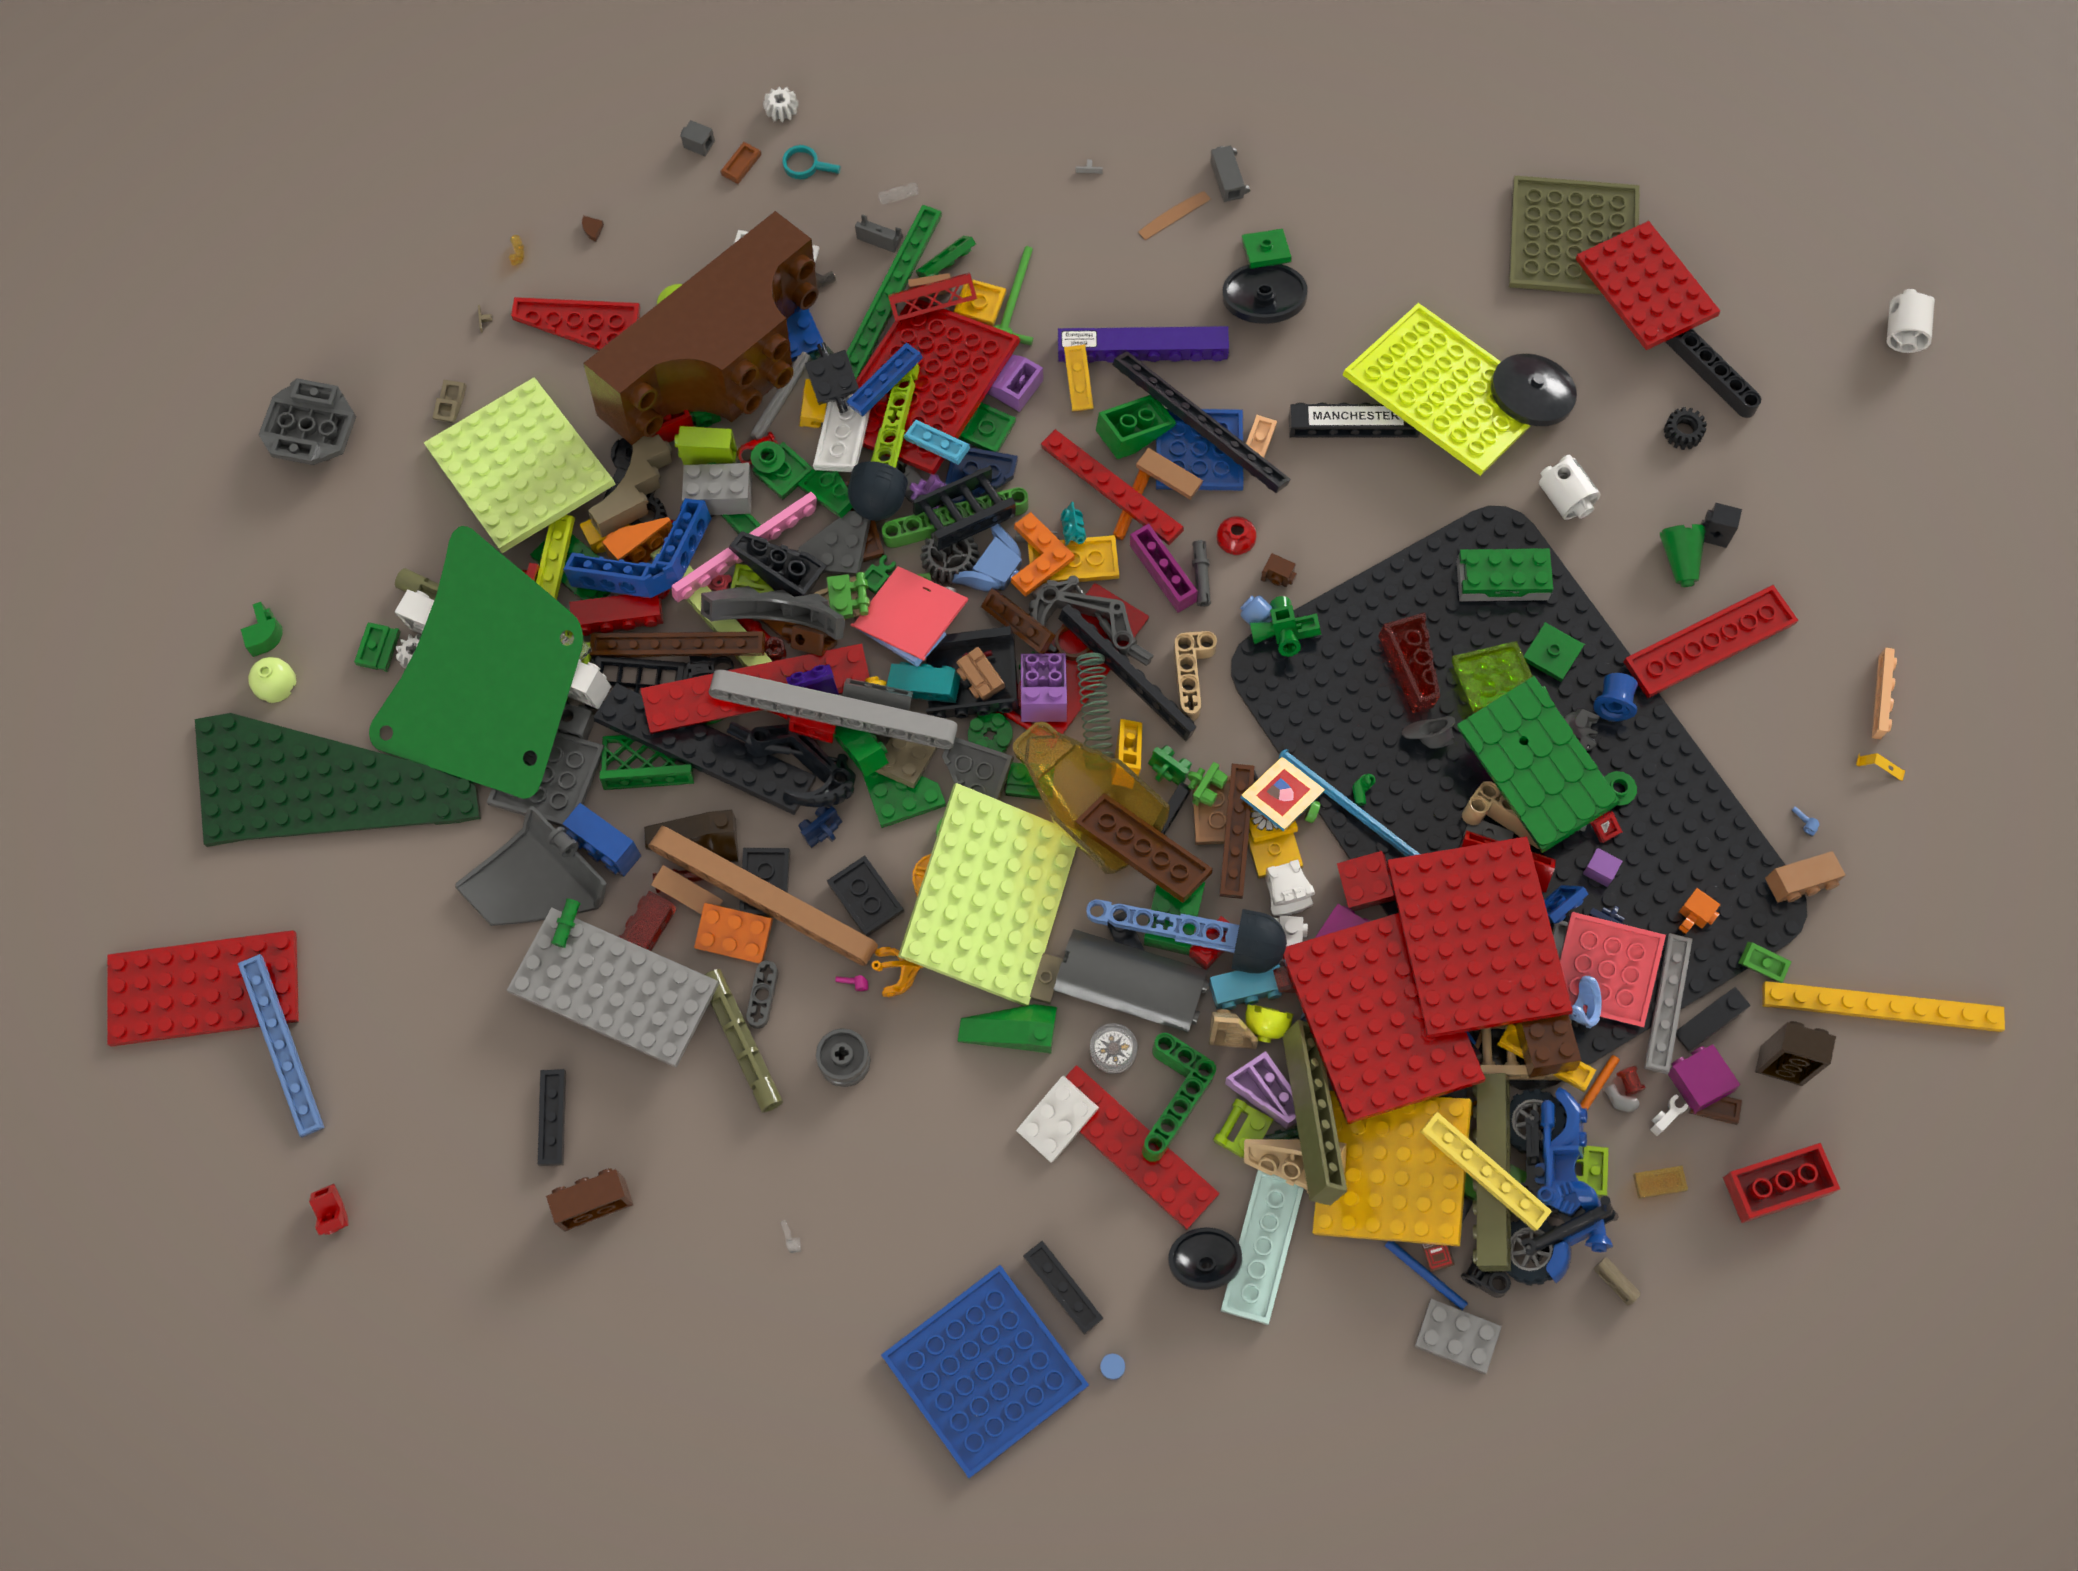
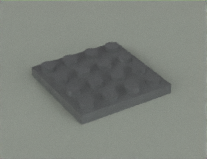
M557 732L542 782L535 795L522 799L492 788L487 804L524 816L527 809L534 806L549 823L564 827L562 823L578 804H584L605 746ZM530 750L527 751L523 756L524 763L528 766L534 765L537 761L536 753Z

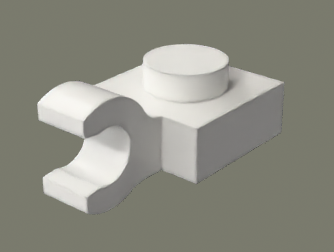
M1674 1095L1668 1101L1667 1113L1661 1111L1652 1120L1655 1125L1650 1130L1656 1136L1679 1114L1687 1110V1104L1682 1108L1675 1106V1100L1679 1097L1678 1095Z

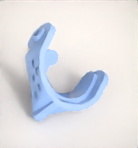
M1583 976L1581 978L1578 999L1574 1005H1571L1573 1012L1569 1014L1571 1020L1585 1025L1586 1028H1591L1599 1022L1602 1007L1601 991L1598 982L1591 976ZM1584 1005L1588 1006L1587 1016L1583 1010Z

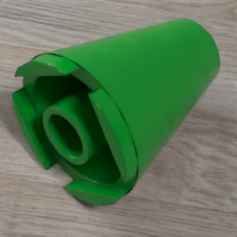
M1692 524V529L1684 525L1665 528L1660 532V539L1675 582L1681 584V587H1691L1695 585L1694 582L1699 581L1705 538V526Z

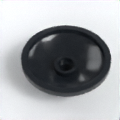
M1210 1227L1197 1228L1184 1233L1173 1243L1169 1251V1267L1173 1276L1187 1287L1198 1290L1215 1289L1229 1283L1238 1274L1242 1266V1251L1237 1240L1229 1233Z

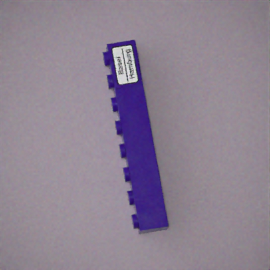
M1228 326L1058 328V362L1066 363L1064 347L1084 344L1088 363L1095 361L1113 363L1116 357L1127 351L1139 361L1157 362L1159 360H1170L1172 362L1180 360H1192L1195 362L1201 360H1228L1229 331Z

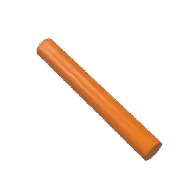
M1611 1055L1581 1101L1582 1108L1589 1109L1619 1063L1620 1059Z

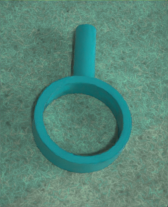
M805 145L793 146L783 156L784 170L788 176L794 179L809 178L816 170L840 173L841 166L819 162L815 151ZM796 153H807L814 159L812 167L804 172L792 171L788 168L787 161Z

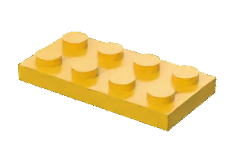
M1115 535L1088 537L1082 544L1071 540L1065 546L1075 555V559L1048 580L1062 582L1068 580L1072 575L1077 576L1079 582L1119 579ZM1028 543L1030 564L1041 555Z

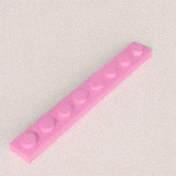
M812 492L808 493L749 534L767 539V541L775 540L787 528H793L799 520L815 512L817 497ZM728 547L673 584L672 597L677 602L690 598L700 587H706L712 579L718 575L725 574L731 566L743 561Z

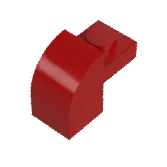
M335 1184L311 1193L309 1203L317 1217L315 1228L319 1236L333 1234L341 1228L348 1226L347 1213Z

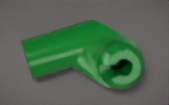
M1372 774L1362 775L1353 784L1354 802L1357 806L1366 805L1365 793L1376 781Z

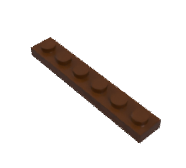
M1232 763L1219 897L1243 899L1251 806L1240 797L1253 785L1255 769L1253 765Z

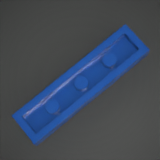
M905 343L846 401L848 406L863 417L923 358L921 353L908 343Z

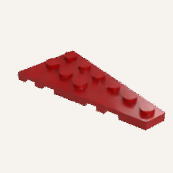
M514 297L511 316L514 321L590 348L601 350L639 319L641 307L639 303Z

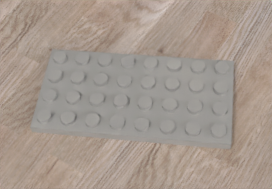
M551 907L507 991L677 1068L719 982L577 918L574 920L575 927L574 929L571 928L566 947L555 946L551 941L558 925L556 923L557 918L561 917L562 912Z

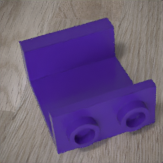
M829 664L818 665L806 672H796L791 677L786 678L787 683L790 685L839 695Z

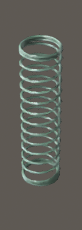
M1086 653L1076 658L1077 669L1081 671L1077 676L1081 679L1078 683L1082 688L1079 694L1083 696L1080 699V703L1083 704L1081 711L1084 713L1081 719L1085 721L1082 728L1086 730L1083 733V737L1086 738L1084 745L1088 747L1084 751L1088 755L1085 763L1088 768L1102 769L1115 764L1114 759L1110 758L1114 753L1099 752L1091 755L1087 753V750L1090 748L1107 749L1111 748L1113 744L1101 743L1088 746L1086 742L1089 740H1108L1112 736L1104 734L1089 738L1085 734L1089 731L1106 732L1112 728L1109 726H1098L1086 729L1084 725L1087 723H1107L1110 721V718L1102 717L1087 721L1083 717L1087 714L1105 715L1110 711L1108 709H1097L1084 712L1083 708L1085 706L1102 707L1108 705L1109 702L1100 700L1085 704L1082 700L1084 698H1104L1108 696V693L1095 692L1083 695L1081 691L1084 689L1102 690L1107 685L1092 684L1083 687L1080 683L1082 681H1103L1107 677L1104 675H1094L1083 679L1080 677V674L1101 673L1106 668L1091 667L1081 670L1079 666L1102 664L1105 662V656L1100 653ZM1099 657V658L1089 659V660H1085V661H1079V660L1084 659V658ZM1092 669H1103L1100 671H1088ZM1103 677L1102 679L1089 680L1090 678ZM1093 686H1104L1101 688H1089ZM1097 694H1105L1103 696H1091ZM1094 703H1105L1100 705H1090ZM1098 711H1107L1104 713H1093ZM1096 720H1106V721H1100V722H1093V721H1096ZM1100 728H1109L1105 730H1095ZM1101 761H1108V762H1109V763H1105V764H1094V762H1101Z

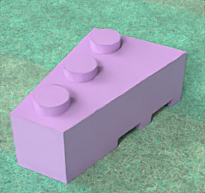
M1266 1051L1226 1077L1225 1084L1267 1116L1274 1119L1285 1129L1297 1122L1291 1086Z

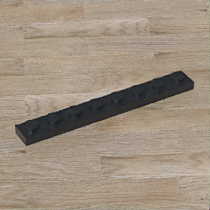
M1069 604L1061 610L1058 619L1093 653L1104 655V663L1185 741L1193 735L1196 729L1193 720L1189 716L1184 715L1172 700H1168L1158 686L1150 683L1141 670L1136 669L1124 654H1120L1114 648L1110 640L1103 638L1098 633L1096 627L1088 623L1081 613Z

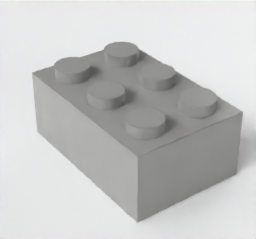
M749 463L684 465L682 503L685 498L703 500L706 502L710 515L751 514L752 475Z

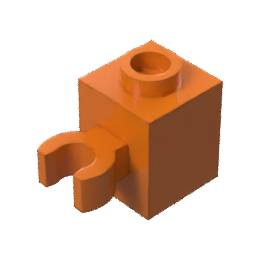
M1696 888L1679 911L1686 919L1678 929L1687 934L1694 924L1701 929L1707 923L1712 925L1719 915L1716 910L1721 904Z

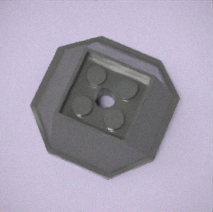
M296 378L290 383V386L272 397L258 435L273 458L315 465L323 461H330L332 458L344 454L356 415L338 386Z

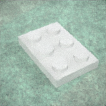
M1062 1076L1016 1131L1046 1159L1053 1163L1099 1107L1065 1076Z

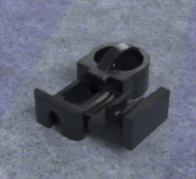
M689 656L690 662L687 663L689 678L714 674V671H716L715 667L720 663H727L731 666V668L725 669L726 671L734 669L733 661L726 656L711 659L707 656Z

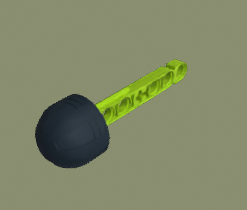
M918 363L891 389L882 428L879 429L871 461L858 463L852 469L848 484V498L855 512L863 518L873 521L889 518L900 509L904 501L908 480L901 471L896 469L915 389L914 380H917L919 373ZM904 381L910 382L905 388L899 387ZM899 399L905 400L901 406L894 405ZM888 436H895L893 442H885ZM882 455H891L887 461H880Z

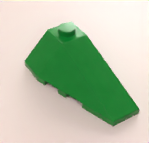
M1031 1004L961 1018L958 1042L1051 1053L1057 1007Z

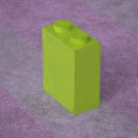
M680 426L679 434L675 435V447H678V457L682 459L683 465H703L711 462L717 464L736 463L737 446L732 429Z

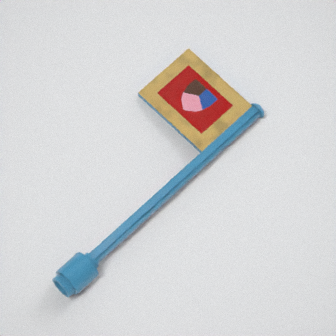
M1287 749L1279 754V760L1240 797L1284 831L1322 793H1325L1405 856L1419 855L1416 850L1291 755Z

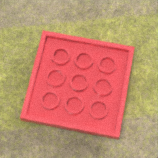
M1571 912L1559 958L1571 1005H1574L1578 999L1581 978L1583 976H1591L1597 980L1601 991L1602 1007L1600 1017L1644 1027L1666 935ZM1584 1005L1583 1007L1585 1013H1587L1588 1007L1586 1005Z

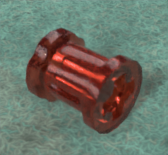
M771 637L765 642V651L772 661L786 659L785 645L779 637Z
M1636 1066L1628 1067L1616 1073L1617 1077L1621 1078L1626 1096L1646 1089L1645 1085L1641 1084L1636 1073L1638 1070Z

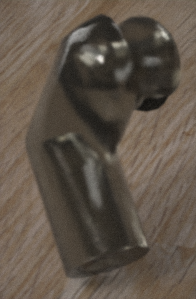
M832 271L824 275L816 273L817 288H822L836 281Z

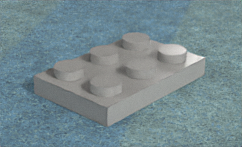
M1430 1299L1414 1347L1486 1374L1502 1326Z

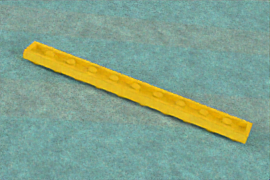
M1769 981L1763 983L1762 1006L1996 1032L2005 1030L2004 1007Z

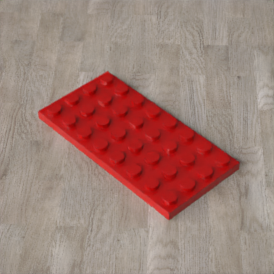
M291 930L108 954L107 1045L112 1047L260 1027L238 963L259 954L264 958L286 1022H299L296 932Z

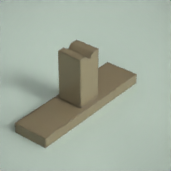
M478 305L480 332H483L482 322L492 321V315H481V308Z

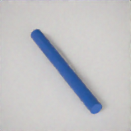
M1388 1241L1385 1244L1388 1250L1459 1309L1463 1310L1468 1302L1394 1241Z

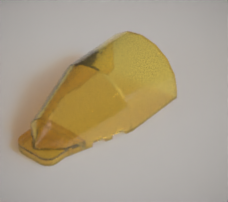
M1042 721L1033 724L1014 741V755L1025 765L1056 827L1105 874H1114L1129 865L1074 827L1075 821L1103 793L1158 831H1162L1168 820L1170 805L1121 760L1117 758L1112 759L1097 749H1090L1084 746L1083 743L1057 732L1050 724Z

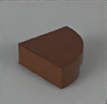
M584 215L582 218L584 232L591 240L596 242L604 226L603 221Z

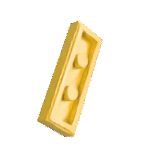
M1085 344L1064 347L1072 412L1092 410L1093 400Z

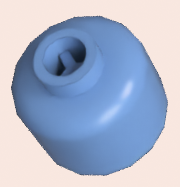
M1251 596L1240 607L1242 610L1240 616L1249 625L1250 622H1270L1272 620L1270 610L1273 608L1261 596Z

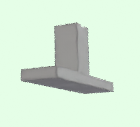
M1087 159V167L1076 166V173L1102 174L1103 167H1092V159Z

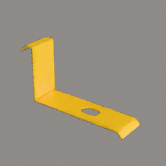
M1878 753L1865 756L1858 755L1857 766L1875 763L1897 779L1903 781L1905 770H1902ZM1889 765L1893 767V771L1889 769Z

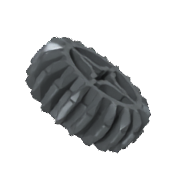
M932 532L931 539L926 538L925 545L921 547L920 559L923 561L922 568L926 569V573L932 575L934 582L940 578L942 585L948 580L952 586L954 574L959 575V572L972 571V568L980 558V553L977 551L978 544L974 543V538L971 536L938 551L934 545V533ZM957 545L962 547L967 554H963V551L958 550ZM932 557L937 558V561L942 562L943 567L937 565L932 559Z

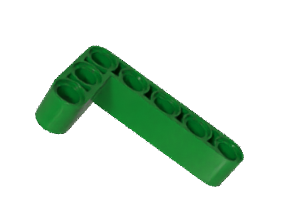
M1161 1033L1156 1037L1152 1054L1157 1060L1186 1079L1145 1139L1142 1154L1150 1162H1156L1162 1158L1212 1083L1216 1073V1065L1211 1059L1169 1033ZM1159 1044H1166L1169 1049L1163 1050L1159 1047ZM1179 1057H1186L1190 1062L1183 1063L1179 1060ZM1205 1069L1210 1075L1204 1076L1199 1070ZM1194 1088L1197 1094H1190L1186 1089ZM1180 1106L1185 1112L1178 1113L1174 1110V1107ZM1168 1125L1173 1131L1165 1132L1161 1126ZM1156 1144L1160 1150L1152 1151L1148 1145Z

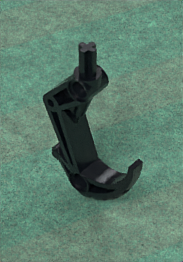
M735 722L730 723L726 733L744 741L747 751L752 756L762 757L777 753L790 755L791 753L824 783L822 787L811 792H794L786 789L783 794V800L800 806L821 808L823 806L831 807L833 804H841L845 799L853 795L856 774L848 768L847 762L849 758L847 755L838 754L837 758L828 756L811 737L789 731V724L760 726L750 731Z

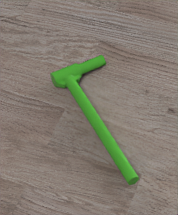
M1025 246L1001 324L994 327L1019 336L1021 344L1032 346L1033 337L1013 333L1009 327L1033 250L1031 247Z

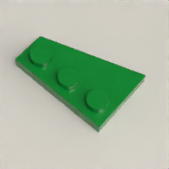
M812 469L798 483L802 491L807 494L812 492L820 504L839 518L844 517L853 508L848 498V488L838 471Z

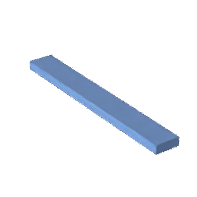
M259 954L238 963L240 972L299 1136L305 1137L324 1129V1124L264 958Z

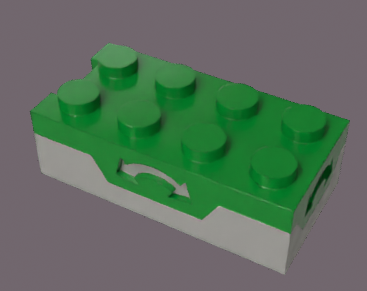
M1550 548L1461 549L1456 561L1459 601L1549 600L1553 591Z

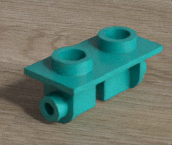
M1071 502L1067 509L1065 508L1062 511L1060 517L1065 545H1068L1071 540L1078 544H1082L1086 540L1085 528H1083V514L1078 509H1075L1074 502Z

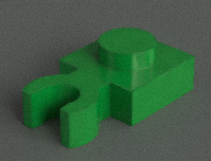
M886 555L880 558L878 567L871 564L865 571L868 590L875 595L890 577L887 573H891L896 569L895 561L891 565H885V562L888 560Z

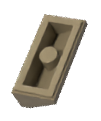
M1607 1257L1594 1267V1271L1626 1305H1631L1641 1295L1638 1289Z

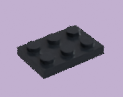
M743 848L742 868L788 893L790 849ZM740 900V911L771 917Z
M865 855L827 880L830 888L865 936H869L904 912L901 904Z

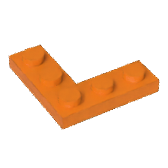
M1031 512L1014 524V529L1041 555L1011 577V583L1025 597L1075 559V555Z

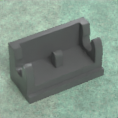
M862 214V222L857 221L855 225L857 239L895 253L903 238L901 228L896 227L894 231L868 221L867 216Z

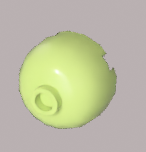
M268 657L257 661L252 666L248 675V681L251 690L257 698L268 703H275L289 697L293 685H296V674L290 665L280 658Z

